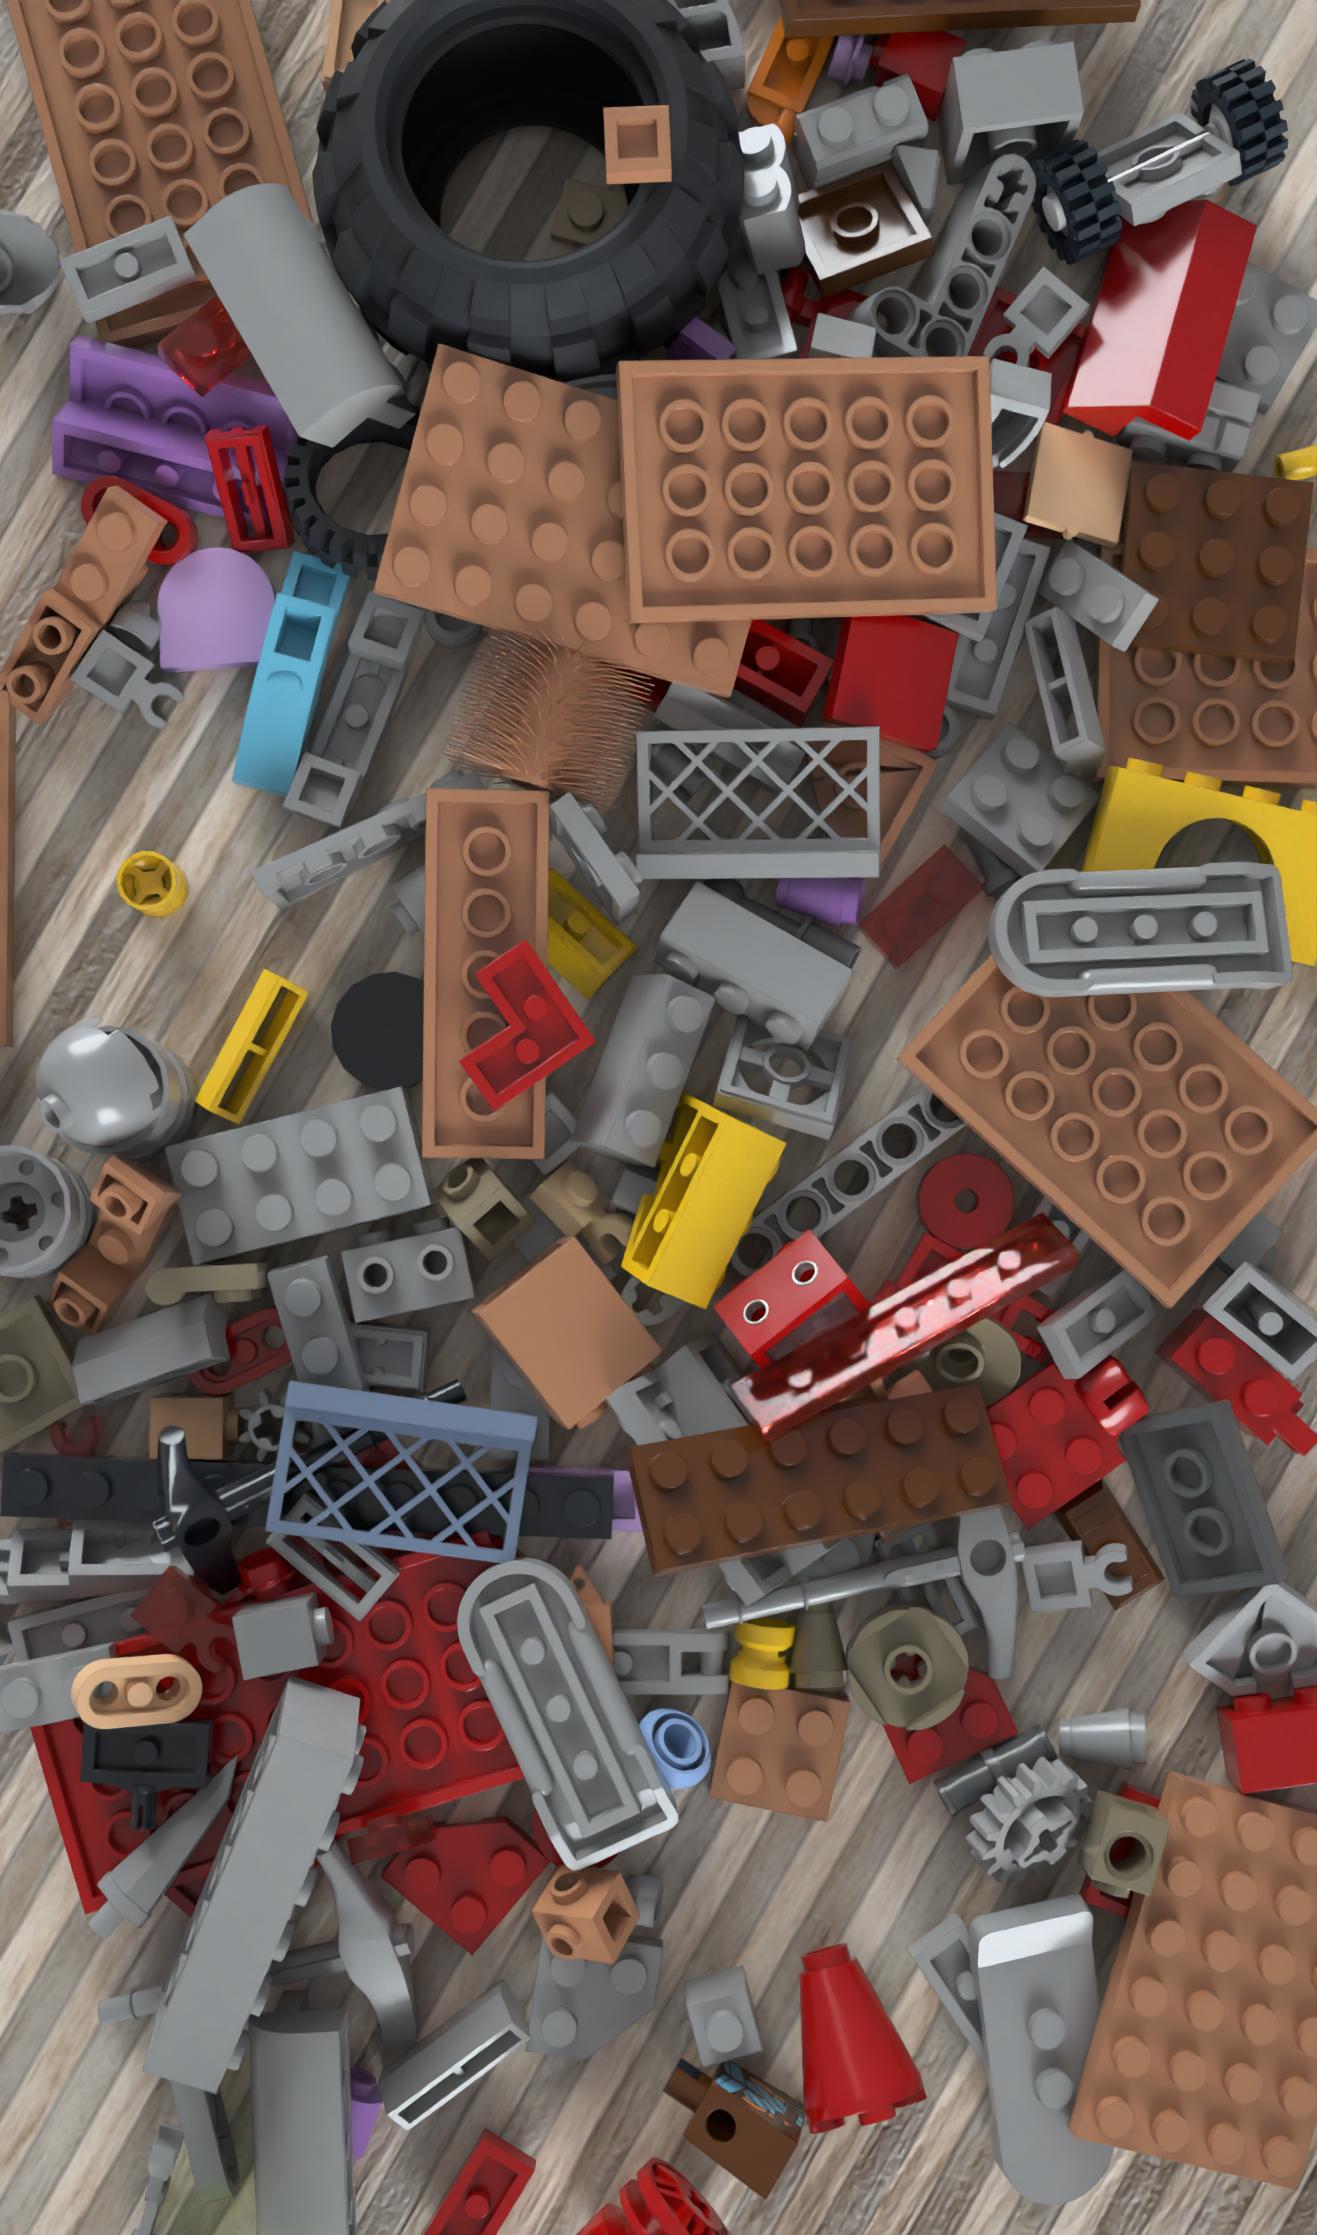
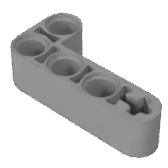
M1004 154L967 179L917 296L897 286L886 287L852 308L847 316L848 321L877 328L875 352L878 358L930 357L926 350V340L933 345L936 357L968 355L1035 194V173L1031 165L1023 157L1016 154ZM971 234L978 240L981 254L975 249ZM949 287L956 293L959 307L952 303L949 297ZM876 311L881 312L885 316L888 323V333L880 328L877 322Z

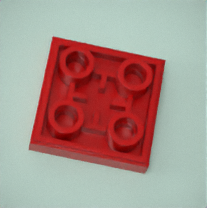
M905 615L843 617L822 721L841 727L880 726L881 739L923 752L936 750L959 633Z

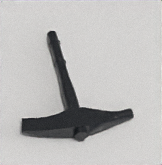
M454 1379L428 1393L424 1391L423 1395L416 1399L460 1404L466 1401L467 1397L458 1379ZM168 1426L163 1428L158 1436V1499L165 1517L152 1522V1525L165 1552L179 1546L183 1556L196 1574L211 1589L221 1595L233 1590L242 1581L237 1568L240 1561L231 1550L233 1527L230 1521L270 1502L276 1462L215 1490L209 1480L192 1468L188 1458L183 1428ZM354 1428L340 1436L345 1440L358 1429ZM369 1430L348 1447L356 1455L373 1446L377 1448V1444L389 1438L385 1432ZM331 1439L315 1448L300 1453L299 1456L309 1467L338 1444L334 1439ZM341 1451L312 1473L315 1476L348 1458ZM290 1458L286 1483L302 1472L292 1458ZM304 1478L294 1487L289 1489L287 1492L284 1493V1495L296 1489L300 1485V1483L306 1481L307 1478Z

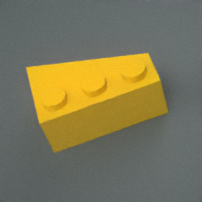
M682 1091L676 1107L678 1110L669 1141L664 1140L657 1159L662 1162L653 1196L649 1194H642L621 1267L647 1286L706 1310L714 1292L720 1288L724 1281L726 1267L740 1238L747 1233L751 1226L753 1212L767 1183L773 1179L778 1170L780 1156L787 1143Z

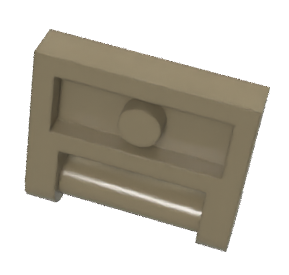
M278 1261L162 1268L150 1274L145 1288L151 1301L164 1306L177 1303L180 1300L187 1301L203 1295L205 1291H214V1303L252 1301V1299L263 1298V1288L270 1287L267 1274L271 1269L279 1266Z

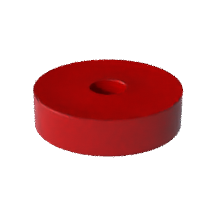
M963 1153L943 1158L928 1169L919 1184L916 1202L919 1218L931 1236L954 1248L973 1249L993 1242L1005 1231L1013 1216L1015 1197L1012 1184L999 1165L984 1156ZM964 1189L972 1192L975 1197V1206L967 1213L961 1212L955 1204L956 1195Z

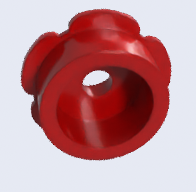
M271 1546L259 1549L247 1555L238 1563L237 1568L242 1579L238 1584V1588L244 1594L254 1593L257 1600H268L277 1597L289 1589V1579L295 1575L297 1568Z

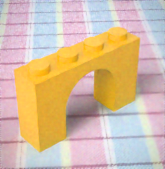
M1128 758L1126 769L1108 766L1080 872L1155 869L1162 849L1178 831L1197 821L1213 818L1225 819L1238 826L1249 837L1257 851L1259 863L1271 864L1278 868L1282 881L1291 961L1315 966L1317 959V802L1303 800L1301 810L1298 811L1278 806L1281 794L1245 786L1243 795L1240 797L1220 792L1223 781L1221 779L1187 772L1184 783L1162 778L1163 765L1134 758Z

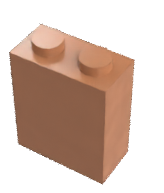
M561 1236L469 1310V1313L554 1422L568 1430L575 1424L579 1429L584 1428L599 1418L608 1408L604 1400L621 1385L652 1372L654 1366L651 1364V1361L663 1352L574 1236Z

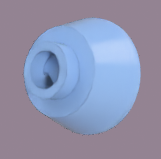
M660 1708L651 1711L641 1720L639 1727L670 1790L694 1786L706 1776L711 1764V1748L705 1731L694 1718L676 1709Z

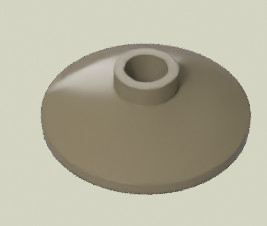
M949 1309L930 1314L911 1327L901 1345L900 1368L903 1377L917 1369L933 1392L979 1383L985 1407H989L1007 1396L1016 1385L1021 1371V1353L1012 1333L996 1319L973 1310ZM955 1348L967 1349V1351L961 1352L955 1350Z

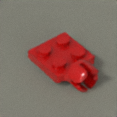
M1111 1354L1079 1379H1064L1055 1362L1051 1360L1017 1384L1007 1396L986 1407L1012 1499L1009 1505L1028 1530L1127 1461L1116 1442L1121 1432L1147 1414L1149 1405L1140 1387L1134 1380H1130L1131 1378L1126 1373L1125 1367Z

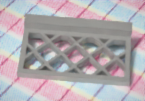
M880 726L636 731L640 733V735L636 734L639 853L636 855V866L642 879L879 877L881 873ZM832 740L820 753L807 742ZM841 740H867V766L849 783L824 757ZM771 741L759 754L747 743ZM780 741H795L813 758L790 784L764 760ZM720 742H735L752 759L751 763L730 785L704 761ZM674 743L692 761L670 785L652 769L651 744ZM687 743L709 744L698 755ZM818 764L844 789L821 814L794 789ZM757 765L783 790L760 815L734 790ZM697 766L723 791L701 815L675 792L677 787ZM866 776L867 800L855 789ZM652 782L663 792L653 803ZM850 795L867 812V837H842L825 818ZM787 796L791 797L814 820L798 837H782L765 821V818ZM727 797L753 820V823L738 838H722L705 821ZM669 798L693 823L678 839H653V813ZM819 825L830 837L808 836ZM759 826L770 838L747 837ZM698 827L709 837L687 839Z

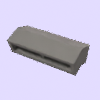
M1055 606L1024 622L1054 754L1061 760L1063 773L1100 768L1106 748L1074 618ZM1058 646L1065 673L1064 677L1057 680L1055 679L1048 647ZM1072 704L1080 736L1072 740L1069 737L1062 705Z
M673 682L653 716L654 723L666 730L799 728L734 688L731 696L724 698ZM771 741L747 743L759 754ZM780 741L764 760L790 784L805 759L807 752L795 741ZM807 741L811 746L814 741ZM720 742L709 754V756L739 774L752 761L735 742ZM709 743L689 744L702 751ZM758 765L746 777L777 797L783 791Z
M207 1293L78 1340L72 1369L80 1404L103 1405L230 1360L225 1337L228 1317L218 1304L214 1303V1299L210 1294Z
M503 1979L419 2041L417 2045L408 2049L382 2069L377 2085L386 2114L407 2131L531 2039L524 2021L525 2009Z

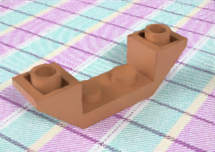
M112 1155L105 1161L89 1199L102 1209L89 1242L59 1271L45 1305L55 1311L66 1324L77 1327L88 1336L101 1332L149 1266L182 1193L135 1159Z

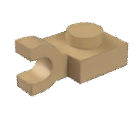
M571 1159L547 1178L529 1196L566 1236L575 1237L580 1233L589 1242L592 1252L604 1266L622 1250L620 1245L613 1240L611 1234L624 1246L628 1244L634 1220L619 1212L607 1214L604 1208L611 1201L597 1187L594 1180L583 1173Z

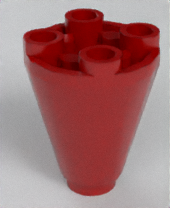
M847 1943L828 1946L800 1956L804 1971L799 1973L803 2102L810 2133L819 2134L837 2129L846 2124L844 2117L857 2114L861 2126L883 2122L897 2115L895 2108L909 2106L925 2100L927 2096L921 2074L857 1957H850Z

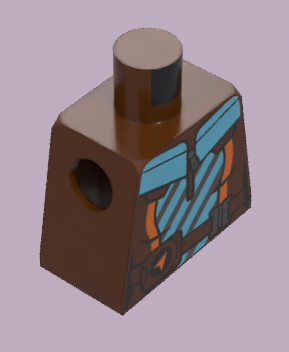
M681 2058L662 2092L692 2111L683 2132L684 2137L766 2200L799 2143L805 2119L804 2104L731 2060L719 2063L714 2074L710 2077Z

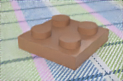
M730 1680L708 1797L827 1822L851 1704L849 1697L806 1688H795L792 1685L778 1690L760 1689L740 1685Z

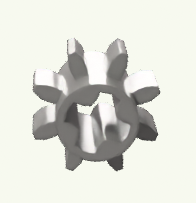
M266 1388L258 1392L261 1408L257 1410L253 1407H244L239 1411V1414L244 1419L249 1420L248 1431L243 1433L238 1440L239 1442L252 1440L259 1447L257 1452V1461L259 1462L266 1459L271 1454V1451L279 1449V1433L271 1432L268 1434L264 1423L272 1418V1414L275 1418L284 1416L287 1391L282 1395L281 1400L274 1401L272 1393ZM296 1420L293 1441L309 1443L314 1436L310 1432L303 1430L304 1421Z

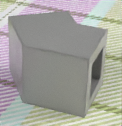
M627 1164L607 1212H619L635 1220L642 1194L653 1196L660 1170L654 1167Z

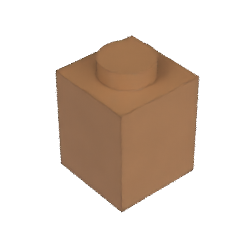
M162 1393L151 1397L149 1459H157L158 1436L163 1428L168 1426L183 1428L189 1459L222 1460L233 1454L234 1444H241L238 1438L244 1433V1418L239 1414L242 1408H234L235 1393L223 1395Z

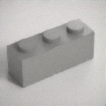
M698 881L661 933L654 963L661 966L666 974L687 984H692L715 997V1001L725 1010L734 1014H744L765 1026L768 1032L777 1040L785 1044H796L809 1051L841 1000L853 973L852 969Z
M632 974L571 1141L621 1163L655 1168L716 998L668 974Z

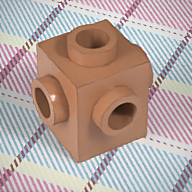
M560 1864L531 1911L553 1956H559L566 1960L582 1959L614 1964L641 1916L620 1871L604 1870L597 1867L571 1870L566 1865Z

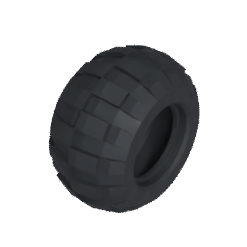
M384 0L371 13L355 34L351 46L354 60L347 63L344 73L335 69L323 101L316 127L319 136V147L312 177L318 219L336 272L359 305L362 316L393 348L406 356L411 353L426 362L430 373L438 344H442L564 383L590 376L616 374V366L619 361H642V357L661 344L668 350L672 338L674 337L677 341L680 331L701 314L706 307V297L718 278L727 269L735 247L740 223L738 216L741 215L745 162L742 158L738 133L739 118L724 76L713 60L707 62L699 51L700 38L682 14L668 0H405L404 2L391 0L389 3ZM669 105L672 182L622 184L627 199V210L604 234L584 247L550 259L513 261L495 258L472 250L441 230V206L448 181L461 160L475 146L487 138L517 127H552L577 135L598 149L605 157L603 108Z

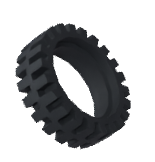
M410 403L416 415L399 429L367 418L333 448L299 437L298 434L297 444L291 443L287 454L288 465H285V489L292 522L298 536L302 535L305 547L312 554L318 551L321 562L331 569L339 563L345 575L356 578L360 569L366 570L367 580H376L388 533L366 535L342 528L330 519L317 500L316 484L321 469L334 454L356 444L383 442L407 449L410 452L419 419L417 405Z

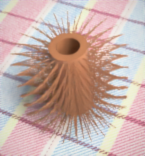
M501 622L500 624L525 638L518 637L502 629L499 630L525 642L482 627V629L506 637L511 641L481 633L502 643L492 642L484 638L481 639L507 650L477 642L499 651L500 653L479 648V650L486 651L499 658L486 656L475 651L474 653L495 660L502 665L473 657L494 667L475 662L472 663L496 673L469 666L491 677L473 672L472 674L488 681L478 680L469 676L466 677L487 684L491 688L466 681L483 690L465 686L466 688L485 696L461 690L462 692L477 696L478 699L464 696L466 699L477 704L458 701L481 710L478 711L458 705L472 713H463L458 710L457 712L472 717L474 720L454 714V716L469 720V723L456 720L458 721L457 723L466 726V729L452 724L451 726L473 733V735L450 729L482 741L468 738L459 733L456 735L457 737L478 743L473 744L449 735L478 747L475 748L446 738V740L478 750L474 751L463 746L459 747L449 744L474 753H466L449 746L457 750V752L476 759L444 748L443 750L473 761L443 754L476 765L448 759L450 761L484 770L459 766L460 768L499 775L478 776L500 778L504 781L493 784L508 783L517 787L516 790L550 791L549 798L554 802L555 800L551 797L560 799L561 797L559 796L563 797L571 792L577 801L585 803L582 800L589 801L615 811V809L585 798L617 807L616 805L586 795L602 800H616L602 792L590 789L593 788L620 797L590 785L620 792L614 790L615 787L612 786L615 784L623 787L622 785L600 778V776L624 783V781L611 778L613 777L612 775L619 777L623 775L609 769L613 768L628 772L609 765L614 764L627 768L617 761L630 762L610 755L608 752L632 759V757L619 754L620 752L616 750L631 751L614 744H621L636 749L615 740L619 739L635 744V742H631L619 735L630 736L635 739L636 737L613 728H619L640 735V733L630 731L621 725L637 729L638 727L618 719L643 725L620 714L638 719L643 718L623 710L637 712L642 715L645 714L618 703L648 710L625 701L629 700L646 705L623 694L633 695L648 701L651 700L632 694L624 689L650 695L628 686L631 685L653 691L622 678L651 686L655 685L611 671L646 679L652 678L607 667L642 671L640 669L598 662H627V660H604L592 657L593 655L608 651L593 654L578 652L586 642L576 651L566 648L563 634L561 636L564 647L556 646L540 628L538 629L552 645L547 644L519 624L517 625L542 643L521 634ZM508 643L521 646L522 648L512 646V645H510V644H508ZM507 647L514 648V649H516V650H518V651H514V650L509 649V648H507ZM501 656L511 658V659H513V660H515V661L505 659V658H503V657H501ZM497 666H501V667L510 669V670H512V671L504 670V669H502V668H500V667H497ZM493 669H497V670L504 671V672H506V673H508V674H510V675H506V674H504V673H501V672L496 671V670H493ZM490 679H494V680H497V681H501V682H503L504 684H500V683L494 682V681H492V680H490ZM612 682L619 683V684L624 685V686H626V687H623V686H620V685H616V684H614V683H612ZM492 684H497V685H499V686H501V687H504V688H506V689L497 687V686L492 685ZM484 688H487V689H490V690H493V691H496V692H499V693H502V694L493 693V692H491V691H489V690H486V689H484ZM482 692L493 694L499 698H495ZM609 692L616 693V694L621 695V696H623V697L615 696V695H613V694H611V693H609ZM607 696L615 697V698L620 699V700H622V701H619V700H616V699H613V698H610V697H607ZM483 699L489 700V701L494 702V703H497V704L489 703V702H487V701H485V700H483ZM479 702H483V703H486V704H490V705H492V706H494V707H489V706L483 705V704H481V703H479ZM606 702L612 703V704L617 705V706H620V707L612 706V705H610V704H608V703H606ZM481 707H486V708L491 709V710H493V711H495V712L486 710V709L481 708ZM607 707L615 708V709H617V710H619V711H622V712H618V711H615V710H611V709H609V708H607ZM473 711H476V712H479V713H482V714H485V715H489V716H491V717H493V718L486 717V716H482V715L477 714V713H475V712H473ZM471 715L479 716L489 721H484ZM604 717H608V718L614 719V720L619 721V722H622V723L610 721V720H608V719H606V718H604ZM602 721L611 722V723H613V724H615V725H611V724H608V723H605V722H602ZM472 722L478 723V724L483 725V726H486V727L478 726V725H476V724H474V723H472ZM465 724H469V725H472V726H476V727H479V728H481V729H483V730H478V729L472 728V727H470V726H467V725H465ZM601 727H604V728H607V729L616 731V732H618V733L610 732V731L605 730V729H603V728H601ZM467 729L475 730V731L480 732V733H482V734H484V735H481V734H478V733L469 731V730H467ZM602 732H607V733L613 734V735H615V736H617V737L610 736V735L604 734V733H602ZM600 742L607 743V744L612 745V746H615V747H617V748H613V747L606 746V745H604V744H602V743H600ZM595 745L602 746V747H606V748H609V749H611V750H613V751H610V750H607V749H604V748H600V747H597V746H595ZM596 752H600V753L606 754V755L611 756V757H614V758L605 757V756H603V755H601V754H598V753H596ZM597 757L606 758V759L611 760V761L616 762V763H612V762H609V761H605V760L599 759V758H597ZM593 762L598 763V764H601V765H604V766H607V767L599 766V765H597V764H594ZM595 767H599V768L608 770V771L613 772V773H616V774L604 772V771H601V770H599V769H597V768H595ZM591 770H593V771H598V772H602V773L607 774V775H609V776H611V777H608V776H605V775H602V774H599V773H596V772H592ZM591 777H595V778H598V779H601V780H604V781H607V782H610V783H613V784L601 782V781H598V780H596V779H594V778H591ZM593 782L602 783V784H604V785H606V786H609V787H611V788H607V787H604V786H600V785H597V784H595V783H593ZM590 792L598 793V794H601V795H603V796L609 797V798H611V799L599 797V796L594 795V794H592V793H590ZM592 805L593 807H595V808H597V809H600V810H602V811H605V810H603V809H601V808H598V807Z

